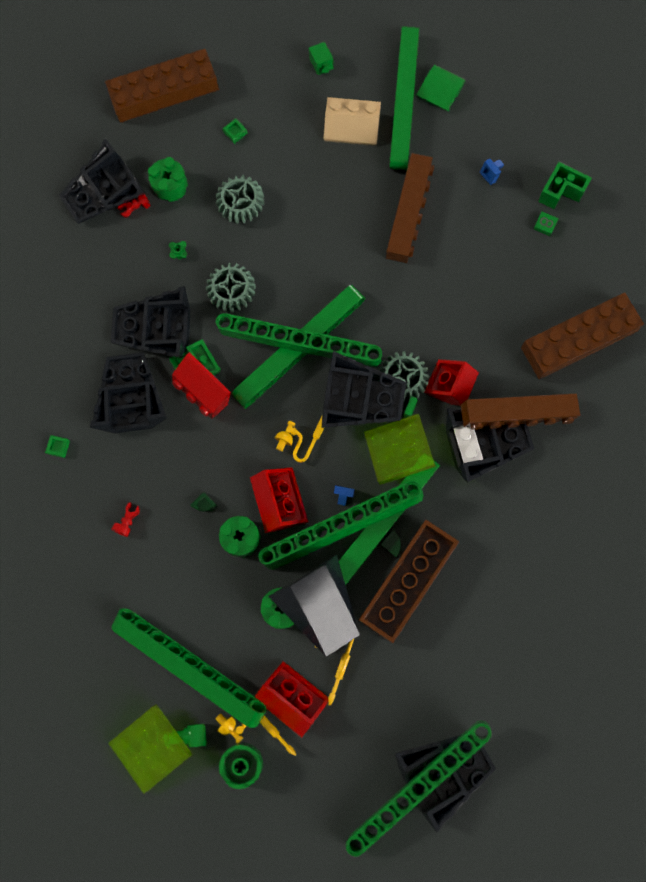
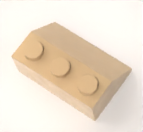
M327 97L324 141L376 146L381 102Z

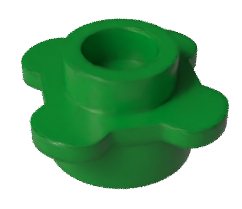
M185 241L180 243L171 242L169 244L171 249L169 256L171 259L187 257L185 248L187 244Z

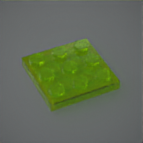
M419 414L364 432L379 485L436 467Z
M157 704L108 743L144 794L193 755Z

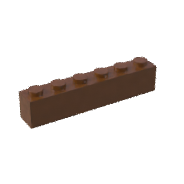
M411 153L386 252V259L407 263L408 258L413 257L415 247L412 246V242L417 240L419 230H416V226L421 224L423 214L420 213V210L425 208L427 197H424V193L429 191L431 181H428V177L433 175L435 165H431L433 157Z
M577 393L470 399L461 404L464 427H471V430L481 429L483 426H489V428L494 429L501 427V425H508V427H517L520 424L535 426L538 423L552 425L562 421V424H569L581 416Z

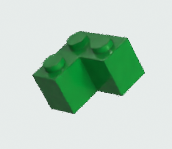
M558 162L538 202L555 209L563 195L579 203L592 177Z

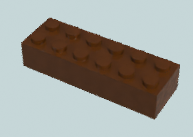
M206 48L105 81L120 122L219 90L216 75Z
M624 292L525 340L521 349L540 380L638 332L644 323Z
M425 520L359 621L389 642L394 643L459 541L428 520Z

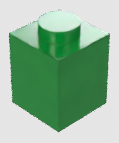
M325 41L309 48V59L317 75L328 73L333 69V57Z

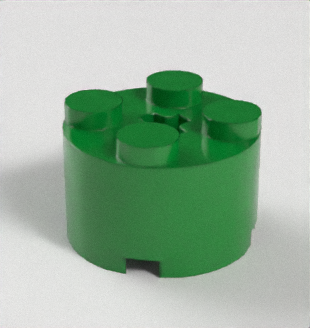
M166 157L155 162L148 169L149 182L159 199L173 202L185 195L188 181L184 169L179 162L171 157Z
M235 516L225 521L220 527V544L230 555L244 558L252 555L257 550L261 535L255 523L249 518ZM239 533L244 535L242 541L236 539Z
M275 588L269 591L262 599L261 614L265 622L277 629H287L295 624L287 615L277 611L279 607L268 597L281 589Z
M239 743L231 746L222 755L219 763L221 777L228 786L235 789H245L251 786L259 778L263 769V759L260 751L249 743ZM240 761H243V764L246 765L243 770H240V766L237 765Z

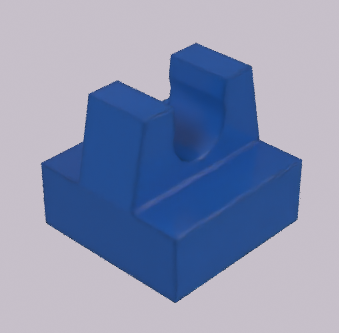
M488 159L484 162L480 174L492 185L497 181L501 173L500 168L504 164L501 160L493 162L491 159Z
M335 486L334 493L339 494V505L345 506L347 497H354L355 489Z

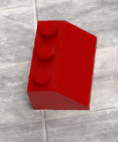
M189 352L173 372L172 384L177 390H182L192 404L196 403L204 416H209L213 419L228 405L230 391Z
M292 467L263 470L250 477L265 533L281 531L308 522Z
M284 661L255 696L265 704L267 710L301 738L329 702L325 694Z

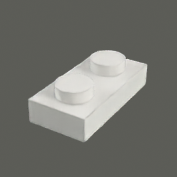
M464 425L453 428L463 462L483 460L475 430H471V427H464Z

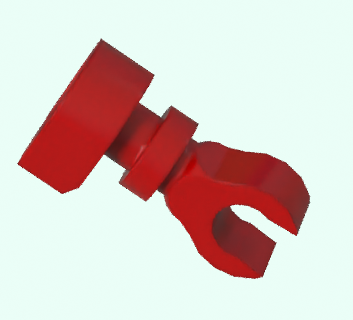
M145 194L138 196L137 199H131L132 202L118 205L119 210L127 208L125 212L121 213L123 217H128L135 208H140L141 204L146 209L151 207Z
M131 502L126 505L125 517L121 519L122 523H115L111 529L124 537H128L131 531L128 527L132 525L134 517L140 513L139 506H137L134 512H130Z

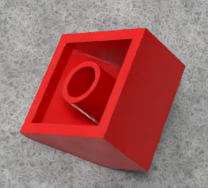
M438 359L424 393L448 404L461 406L462 403L468 400L479 372L465 361Z

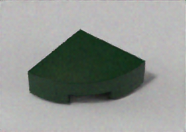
M205 492L190 504L192 508L202 512L211 511L217 507Z
M393 530L381 546L395 558L399 554L401 543L398 534Z

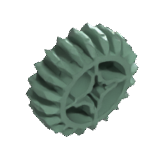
M235 175L234 180L228 177V183L222 182L223 187H218L219 193H216V205L224 218L228 217L230 222L235 219L237 224L239 220H242L245 224L246 219L252 221V216L258 217V212H262L264 193L256 180L252 182L251 177L245 179L244 175H242L241 179H238ZM248 192L254 195V200L250 199ZM227 199H230L232 202V207L226 204Z
M229 263L226 268L222 264L221 270L215 268L216 274L210 273L211 279H207L208 286H206L207 296L211 299V303L213 305L216 304L217 309L223 307L225 312L230 308L232 313L234 308L240 311L241 305L247 308L246 301L252 302L251 296H255L254 289H256L255 280L251 276V272L246 271L244 266L239 269V264L237 263L234 267ZM233 277H238L242 279L244 282L241 283V281H236ZM217 293L226 294L229 299L222 298Z
M405 351L402 352V356H399V353L396 352L395 358L389 355L388 361L384 360L382 363L384 366L379 368L380 372L388 374L397 365L398 372L392 376L407 382L404 402L406 397L410 400L412 395L418 398L420 396L419 392L424 393V387L428 386L426 380L429 379V375L425 374L428 372V368L423 367L425 362H418L419 356H416L415 359L412 358V352L409 356H406ZM404 364L412 366L413 369L406 368ZM401 371L402 374H405V376L407 375L406 381L405 379L400 378ZM419 376L418 383L410 388V380Z

